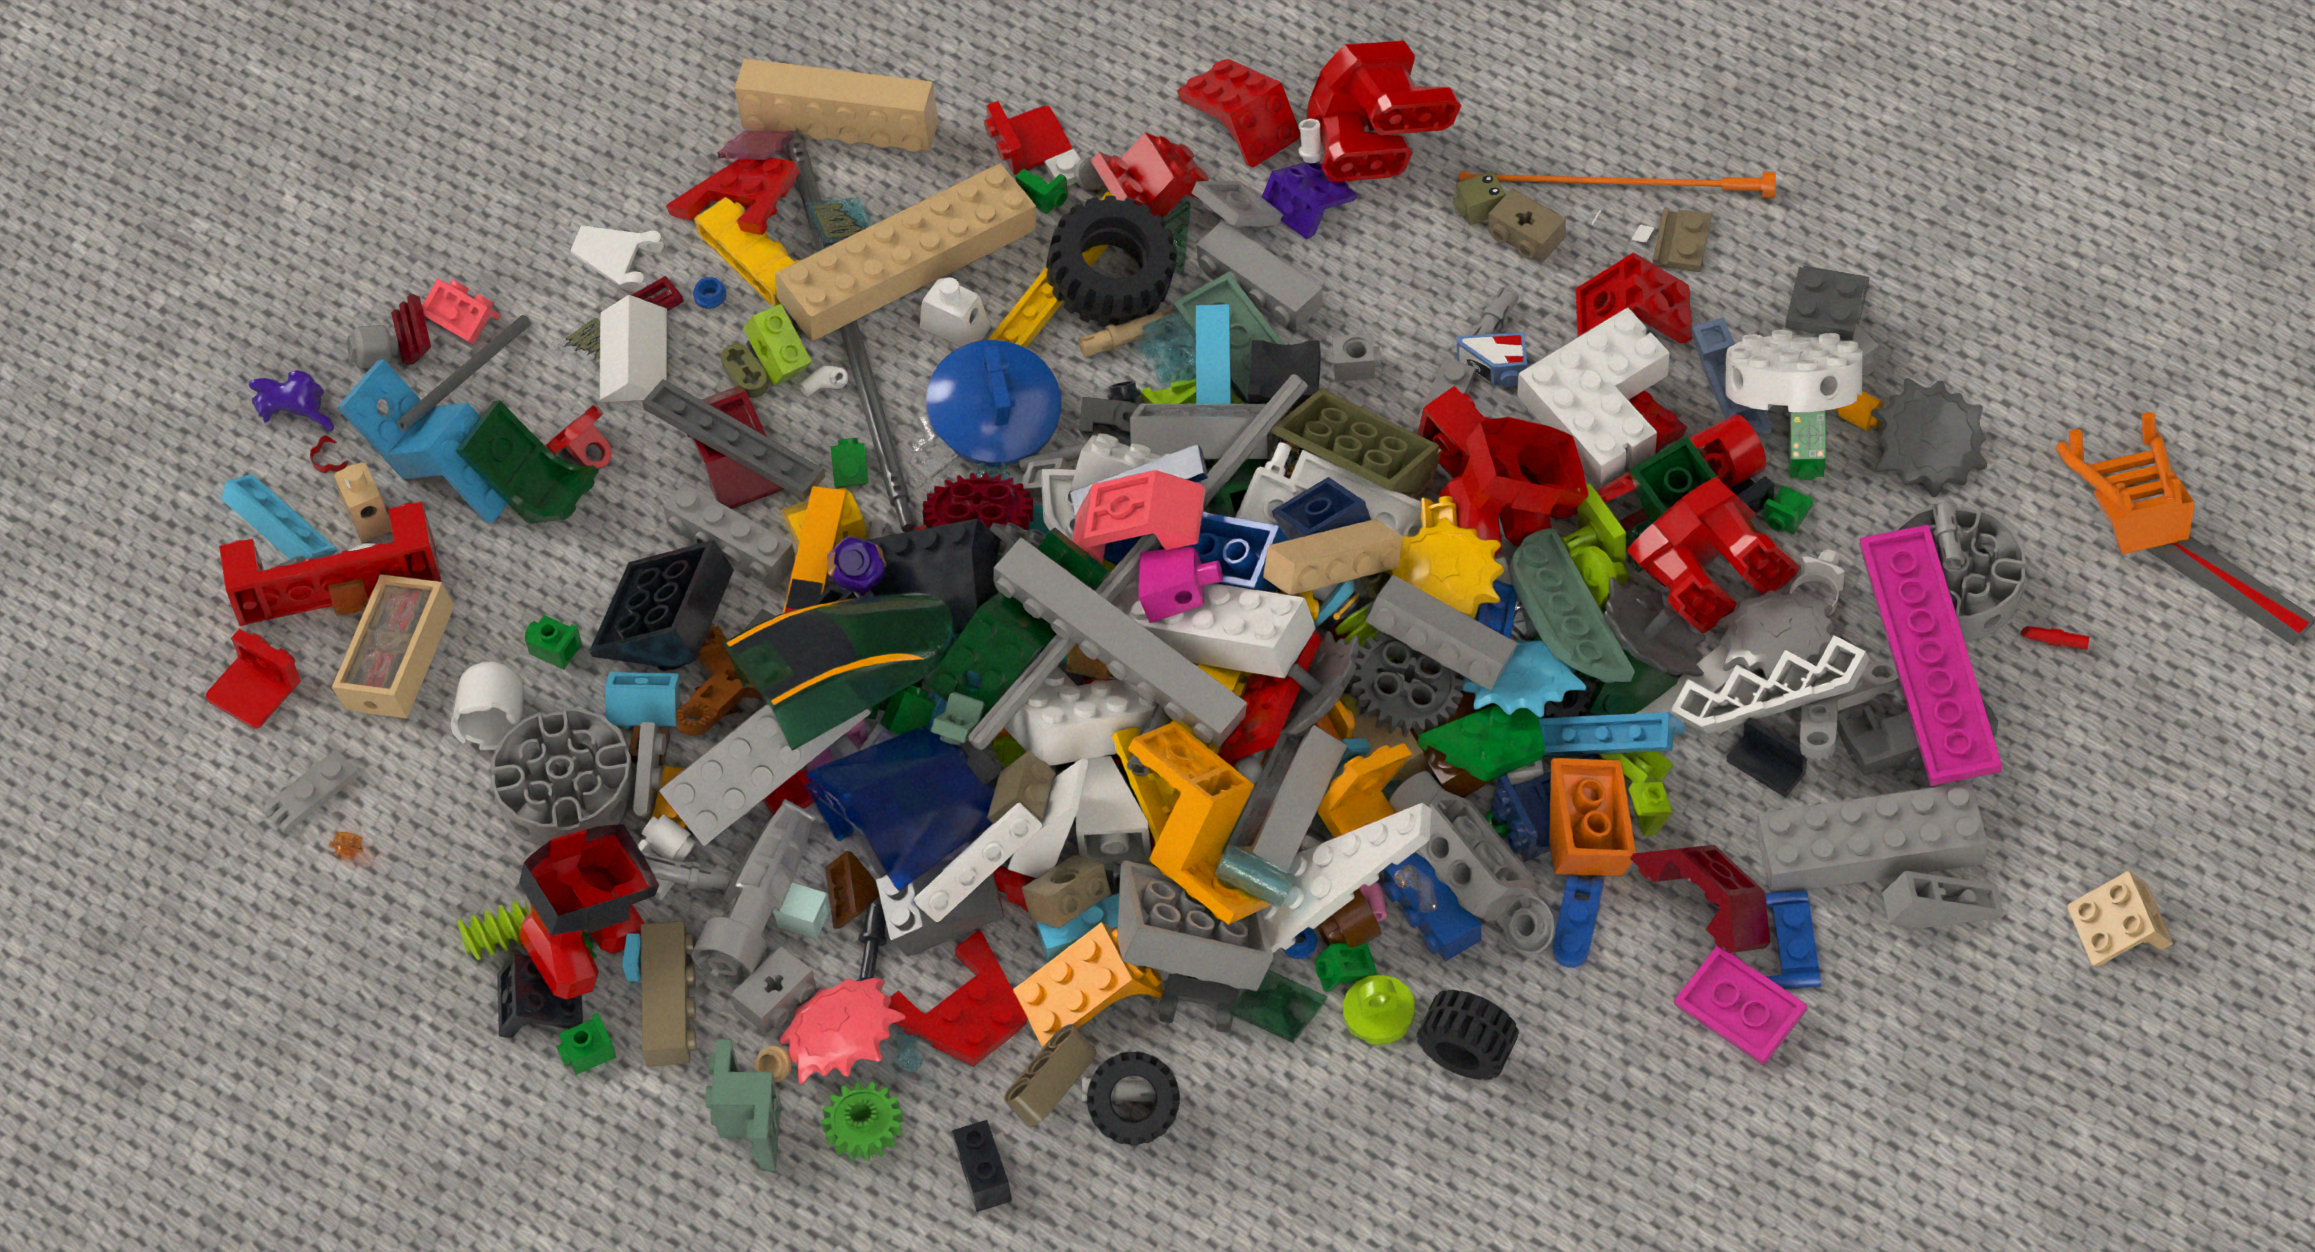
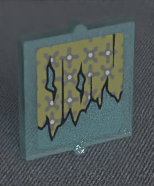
M859 197L807 202L805 205L812 221L811 227L816 229L823 247H829L871 226V217L866 215Z

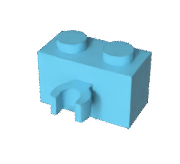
M609 672L605 685L606 719L612 725L622 729L633 728L634 725L641 726V722L656 723L659 728L666 729L676 726V711L680 707L679 673Z

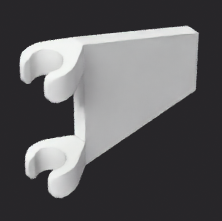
M581 225L570 251L620 288L636 293L647 286L643 282L644 276L641 272H629L638 248L648 252L661 253L664 243L662 241L659 242L661 235L657 231L634 233Z

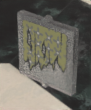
M597 312L591 314L551 343V346L564 358L565 364H571L584 378L600 367L601 316Z

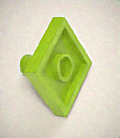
M1589 483L1587 484L1589 496L1578 506L1577 526L1579 530L1560 539L1569 552L1577 547L1596 546L1605 551L1612 563L1623 562L1625 565L1626 532Z

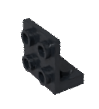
M513 953L497 973L499 1037H514L527 1022L571 1029L583 1023L582 995L567 1000L554 996L530 956Z

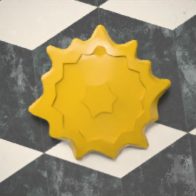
M1443 517L1435 527H1422L1418 535L1414 537L1403 536L1398 568L1385 572L1389 573L1390 577L1394 575L1465 615L1474 618L1479 604L1500 603V597L1493 588V582L1504 572L1505 568L1497 563L1494 558L1495 552L1501 546L1500 542L1497 540H1481L1477 536L1475 529L1459 528L1447 517Z

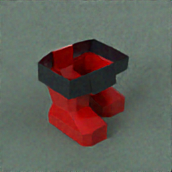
M624 824L597 826L552 839L531 854L523 863L519 885L530 901L531 913L524 918L519 939L554 996L567 1000L593 992L599 970L582 937L583 930L591 933L601 950L612 954L625 949L627 933L640 934L641 936V924H645L633 904L654 897L659 888V883L643 853Z

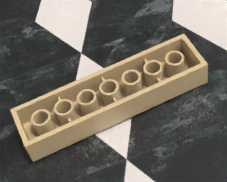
M999 163L776 272L777 299L811 342L1032 232L1036 229V205L1002 164Z

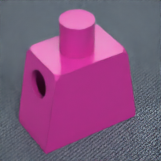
M1191 546L1170 550L1161 549L1140 552L1139 600L1149 623L1200 607L1204 603L1205 585L1223 581L1219 561L1202 564L1196 549Z

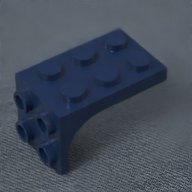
M1589 754L1579 758L1600 760L1597 754ZM1551 771L1516 785H1512L1509 778L1504 775L1498 779L1491 803L1493 815L1499 823L1503 822L1509 832L1507 834L1508 843L1515 854L1520 853L1524 862L1551 851L1549 843Z

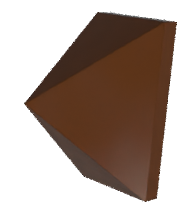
M844 852L825 867L833 928L839 929L861 914L867 905L872 904L880 895L876 880L853 852Z

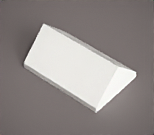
M627 295L601 312L600 402L644 400L662 379L667 381L666 308Z

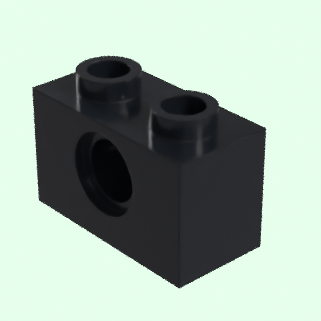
M988 1120L952 1130L955 1150L976 1212L1011 1202L1009 1182Z

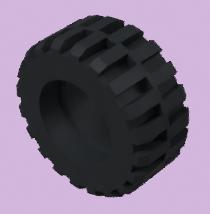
M1105 196L1104 200H1099L1098 197L1087 199L1085 206L1082 203H1078L1071 207L1070 213L1064 214L1059 220L1057 228L1054 229L1046 262L1048 284L1054 286L1052 293L1059 302L1065 301L1063 308L1071 314L1077 312L1080 314L1079 319L1087 323L1090 320L1098 322V326L1105 327L1109 323H1115V325L1124 324L1129 320L1144 317L1146 313L1149 315L1153 314L1159 309L1160 302H1164L1168 294L1177 258V247L1173 244V234L1168 228L1164 230L1166 222L1159 215L1154 217L1151 214V208L1144 204L1140 207L1134 204L1135 200L1125 197L1124 201L1116 200V196ZM1094 246H1116L1130 253L1138 262L1141 270L1129 277H1107L1094 271L1086 263L1082 253Z

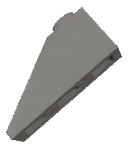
M1904 871L1882 892L1889 924L1927 928L2004 917L1996 884Z

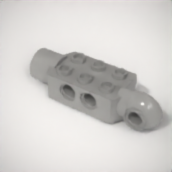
M1428 771L1419 772L1404 781L1392 794L1390 805L1397 813L1420 803L1432 809L1430 841L1416 852L1421 857L1427 859L1432 865L1437 878L1451 888L1457 896L1460 906L1471 914L1483 918L1485 921L1496 920L1504 929L1505 937L1510 946L1519 953L1526 955L1538 954L1547 948L1555 936L1557 923L1550 906L1533 890L1536 879L1472 802L1444 791ZM1532 919L1534 920V923H1535V928H1534V929L1532 928Z

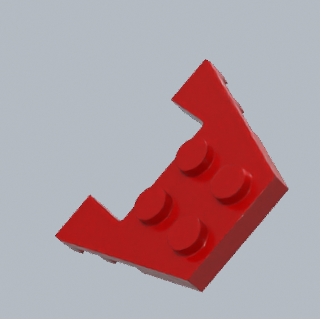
M768 156L765 158L740 157L669 202L666 207L670 215L692 220L711 201H721L726 197L733 203L738 202L742 206L749 208L736 220L740 230L763 235L768 228L766 224L767 219L777 213L775 205L780 197H786L799 174V170L794 161Z
M980 930L955 947V957L976 975L927 1013H922L899 990L890 996L891 1003L889 1005V1009L896 1010L905 1015V1020L893 1023L903 1028L905 1034L909 1036L915 1034L933 1043L932 1047L973 1067L1027 1025L1028 1019Z

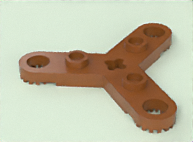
M713 623L706 636L712 637V642L708 640V643H706L705 640L697 657V660L710 678L690 696V700L684 706H680L676 711V726L678 730L690 736L706 733L743 697L769 699L764 691L787 679V677L771 675V665L746 664L740 654L736 656L727 645V642L730 640L722 633V629H719V626H715ZM690 717H699L701 718V721L697 720L696 723V721L693 720V723H691V720L688 721L687 719Z

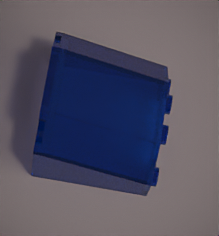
M925 726L819 766L806 773V779L809 782L805 784V788L833 837L837 841H842L854 832L853 828L861 832L871 845L893 886L899 891L993 823L987 817L994 796V790L987 783L983 784L966 763L968 760L957 745L951 747L949 743L940 739L941 735L934 734Z

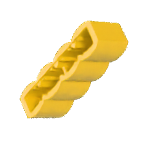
M725 197L694 218L697 233L774 307L781 303L777 299L776 272L799 262V260L793 261L788 257L784 246L777 240L775 242L771 240L767 232L763 235L741 231L736 220L746 211L740 203H733Z

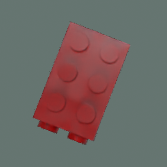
M1225 59L1216 62L1212 69L1202 75L1190 78L1186 85L1177 90L1179 98L1184 103L1214 116L1226 126L1238 144L1245 164L1250 167L1259 165L1300 138V130L1282 82L1233 60Z

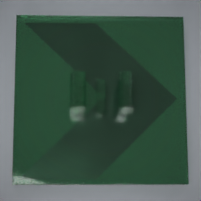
M1268 969L1258 990L1246 989L1230 1008L1229 1014L1294 1043L1322 1008L1328 997Z

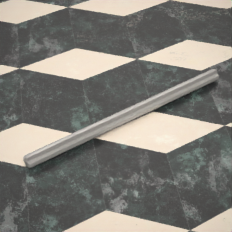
M1155 534L1143 535L1097 587L1095 592L1112 604L1139 573L1140 552L1159 550L1162 544ZM1056 634L968 735L971 745L979 750H984L1077 643L1069 637L1064 639Z

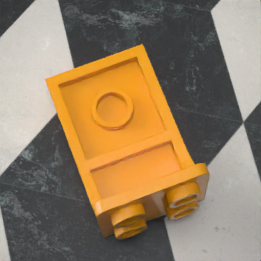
M1102 922L1013 989L1042 1047L1065 1025L1073 1024L1079 1029L1106 1007L1122 998L1136 994H1148L1157 999L1163 996L1164 990L1161 986L1163 978L1157 969L1146 966H1134L1122 961L1117 939L1118 928L1114 929Z

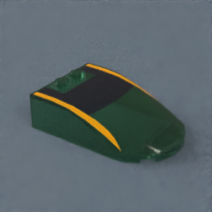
M899 593L837 601L779 614L746 629L722 644L743 688L751 684L755 687L773 711L787 744L793 751L931 673L946 656V649L950 642L956 640L957 628L950 609L939 598L924 593Z

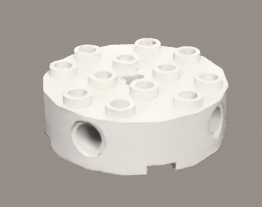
M1775 330L1772 331V336L1767 337L1756 334L1744 335L1741 342L1727 349L1726 396L1734 403L1767 411L1772 405H1788V412L1824 411L1851 405L1857 401V395H1862L1863 351L1858 348L1857 342L1841 341L1840 335L1836 333H1823L1819 336L1792 335V331Z

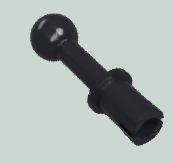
M872 903L866 907L863 933L859 934L858 940L865 945L860 977L856 981L874 978L879 945L884 946L887 944V938L885 937L886 920L882 904Z

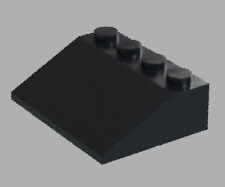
M973 519L865 540L881 547L884 560L887 563L882 580L870 590L898 631L901 622L910 624L911 634L909 642L918 641L921 626L931 627L930 639L960 634L979 607L989 600L1001 539L980 520ZM884 637L883 641L880 643L883 645L892 646L886 637Z
M711 540L628 562L589 650L590 655L595 658L665 668L680 664L687 665L696 661L734 571L716 542Z

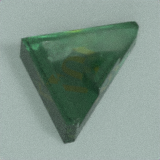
M1189 201L1184 202L1162 218L1166 222L1164 230L1170 229L1174 237L1173 244L1177 247L1175 270L1180 274L1185 270L1191 203Z

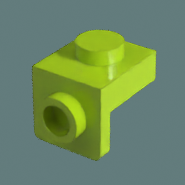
M1662 782L1632 783L1628 789L1634 803L1633 809L1642 835H1656L1673 812Z

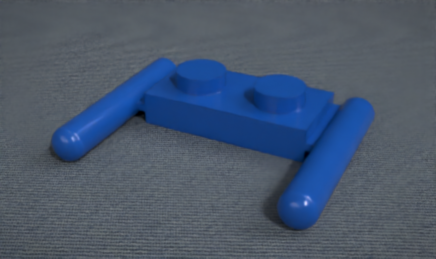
M1807 890L1765 893L1767 908L1772 907L1782 975L1765 977L1783 989L1820 987L1821 978Z

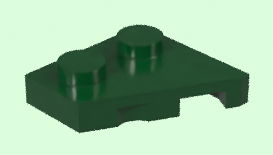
M1623 649L1635 671L1631 682L1615 681L1613 683H1605L1600 680L1591 697L1590 704L1586 708L1597 716L1635 714L1674 687L1678 679L1666 672L1661 673L1648 664L1637 660L1627 650Z

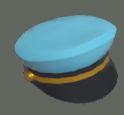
M1353 579L1341 582L1319 606L1318 618L1316 621H1313L1314 625L1325 634L1341 619L1365 607L1374 598L1361 597L1355 591Z

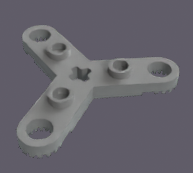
M1888 661L1871 663L1866 666L1852 691L1796 707L1795 709L1801 710V754L1805 755L1807 759L1811 757V760L1818 758V761H1821V758L1826 760L1828 756L1831 758L1836 750L1838 711L1875 699L1876 695L1888 694V691L1894 692V689L1898 690L1900 681L1895 664ZM1758 669L1753 672L1755 675H1757V673H1759V675H1762L1763 673V676L1765 677L1761 678L1767 680L1766 675L1764 674V670ZM1882 674H1884V677H1886L1888 674V678L1881 679L1878 678V675L1882 677ZM1814 740H1816V743H1819V740H1821V743L1824 742L1823 745H1813Z

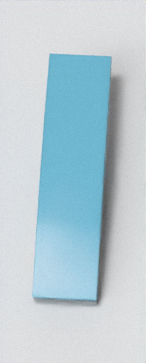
M1229 304L1196 305L1197 404H1232Z

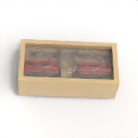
M380 574L332 685V689L344 709L382 716L408 718L455 606L442 582Z

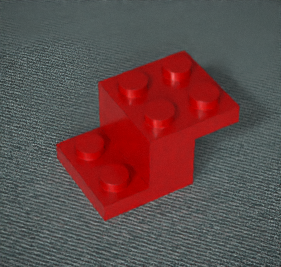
M1146 132L1121 158L1117 155L1109 156L1098 152L1091 159L1093 166L1112 196H1116V200L1124 201L1125 197L1135 200L1134 204L1140 207L1142 204L1152 209L1151 214L1154 217L1159 215L1162 219L1186 194L1197 198L1192 194L1196 182L1209 180L1208 175L1194 162V154L1186 145L1182 143L1177 145L1170 142L1164 136L1157 137Z

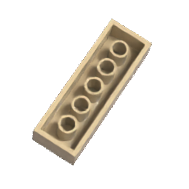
M744 58L734 88L742 128H748L753 132L765 130L779 132L786 136L785 133L787 131H796L797 128L799 135L810 136L816 140L829 138L842 140L848 144L861 142L873 144L879 148L892 146L917 152L919 150L930 151L939 121L932 81Z

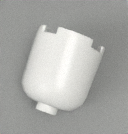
M497 662L474 664L462 674L457 687L450 724L453 735L460 742L465 743L467 739L480 744V750H496L504 735L522 721L524 688L519 675L507 665Z

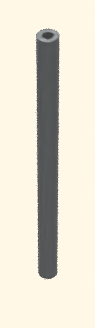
M521 315L397 420L398 428L402 431H407L527 329L531 325L529 318Z

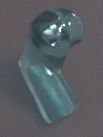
M904 1030L900 1031L897 1034L898 1065L907 1072H915L922 1066L923 1055L916 1049L915 1034L910 1036L904 1033Z

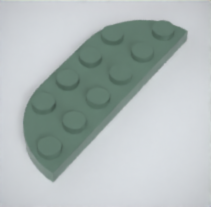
M1555 528L1540 530L1525 537L1512 557L1509 569L1510 579L1531 621L1545 645L1550 649L1553 657L1605 683H1613L1615 681L1631 682L1635 671L1610 626L1605 622L1604 615Z

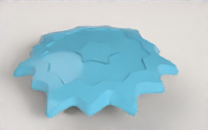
M1516 640L1515 642L1518 643L1505 671L1491 691L1473 683L1463 675L1460 676L1465 681L1462 691L1475 693L1474 709H1480L1487 704L1495 703L1508 715H1511L1516 709L1527 708L1537 717L1542 718L1546 702H1561L1565 692L1586 689L1585 684L1574 675L1576 669L1553 657L1543 640Z

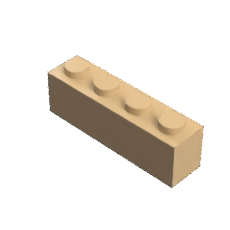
M1377 519L1268 545L1263 578L1287 594L1294 595L1395 569L1399 565L1403 536Z

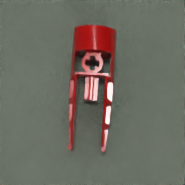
M1734 414L1689 437L1718 479L1728 488L1763 472L1766 468V456L1761 441L1749 422L1739 414ZM1629 472L1622 476H1617L1610 483L1596 490V492L1605 503L1634 490L1635 486ZM1644 509L1618 521L1625 530L1626 535L1644 530L1653 524Z

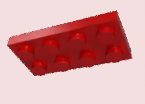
M1315 631L1292 665L1298 664L1306 672L1322 640ZM1253 673L1246 682L1247 688L1242 697L1247 702L1245 718L1222 743L1217 753L1224 761L1228 763L1275 746L1301 687L1288 674L1285 678Z

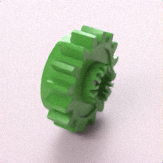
M856 1081L855 1089L851 1091L845 1085L842 1086L843 1095L838 1097L831 1094L830 1101L832 1107H823L825 1119L821 1120L828 1145L834 1144L838 1155L847 1152L850 1160H854L856 1156H863L865 1161H869L870 1155L876 1153L880 1157L883 1156L884 1148L896 1145L894 1135H902L901 1122L904 1120L902 1110L899 1109L897 1097L890 1098L889 1088L887 1087L882 1088L878 1092L873 1081L868 1085V1088H862L860 1081ZM868 1118V1121H864L863 1124L862 1122H859V1124L856 1122L859 1119Z

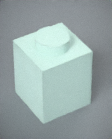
M792 883L780 911L773 908L772 913L775 915L777 927L817 939L831 908L827 893Z

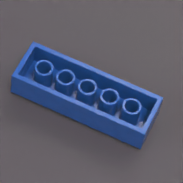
M1202 512L1198 544L1184 547L1191 546L1195 548L1202 564L1219 561L1223 581L1216 584L1275 593L1277 586L1263 578L1268 545L1289 541L1280 526ZM1142 536L1106 543L1103 559L1117 566Z

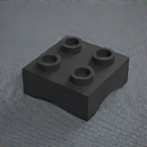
M1252 340L1251 369L1248 385L1249 404H1267L1293 374L1298 375L1304 380L1308 387L1288 411L1295 410L1319 390L1320 341L1308 340L1298 344L1282 345L1264 340Z

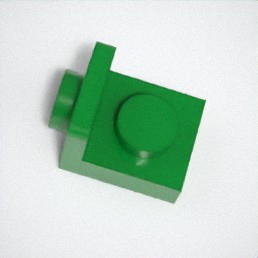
M1023 169L1015 176L1017 184L1033 201L1036 208L1046 215L1054 207H1061L1067 199V178L1062 174H1059L1049 184L1041 176L1033 175L1026 169Z
M1783 485L1773 500L1767 499L1765 502L1763 521L1777 532L1786 531L1794 535L1812 508L1814 499Z
M1347 943L1331 944L1314 961L1316 974L1320 979L1324 992L1332 991L1340 983L1357 982L1368 976L1378 975L1368 943L1349 948Z

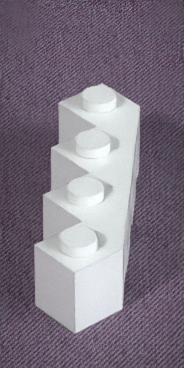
M1834 635L1817 666L1785 650L1768 681L1737 664L1720 695L1688 679L1671 711L1678 719L1709 734L1745 723L1748 718L1756 720L1852 691L1870 658L1866 651Z

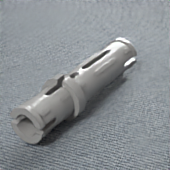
M643 853L656 879L685 885V889L689 890L698 888L725 895L730 879L729 872L708 869L700 866V863L695 861L689 864Z

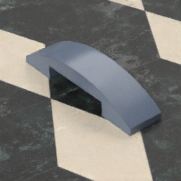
M1724 317L1692 326L1691 330L1702 367L1725 419L1734 414H1739L1749 422L1757 435L1771 432V426L1764 410L1753 409L1734 403L1726 396V353L1729 347L1735 345V342Z

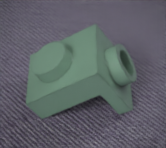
M957 692L951 693L945 712L934 718L931 732L941 735L940 739L949 744L960 745L961 742H967L968 735L981 720L985 706L984 702Z

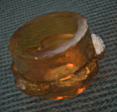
M335 832L333 841L329 842V846L335 849L334 855L341 858L355 859L356 853L361 854L364 849L361 847L363 838L349 832Z

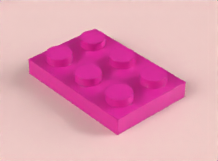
M1718 946L1714 948L1674 999V1004L1677 1008L1763 1066H1765L1808 1010L1806 1003Z

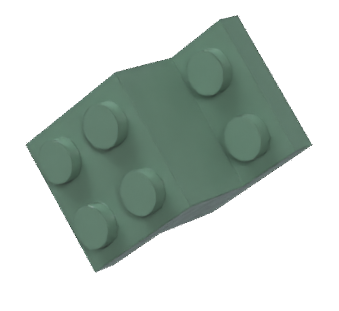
M717 1039L716 1051L709 1054L708 1064L709 1074L713 1075L712 1086L706 1087L705 1094L706 1107L711 1108V1125L717 1126L720 1138H747L748 1141H752V1158L758 1159L760 1170L776 1171L781 1103L773 1072H740L732 1040Z

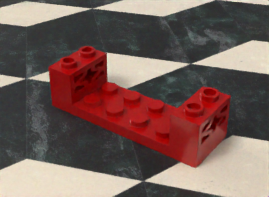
M422 501L405 503L388 509L394 542L378 543L371 547L353 551H342L335 555L317 559L310 558L290 565L274 566L264 570L253 538L236 540L229 544L220 545L219 550L225 590L239 626L370 598L380 574L442 582L434 537Z

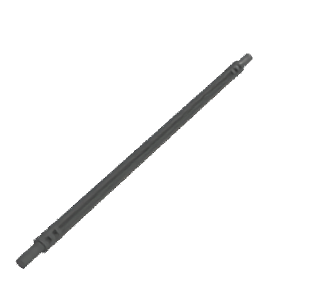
M796 128V131H787L785 133L788 141L786 149L790 161L797 162L799 174L796 181L816 250L819 252L833 245L834 241L833 237L828 238L813 208L815 205L823 204L805 141L800 139L798 129ZM857 320L841 327L840 332L890 504L896 509L901 530L909 532L915 527L908 505L910 501L909 493Z

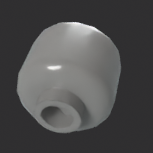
M384 325L359 326L353 331V335H349L347 338L350 362H355L360 369H371L377 360L384 359L390 364L392 356L398 353L396 336H390L388 329Z

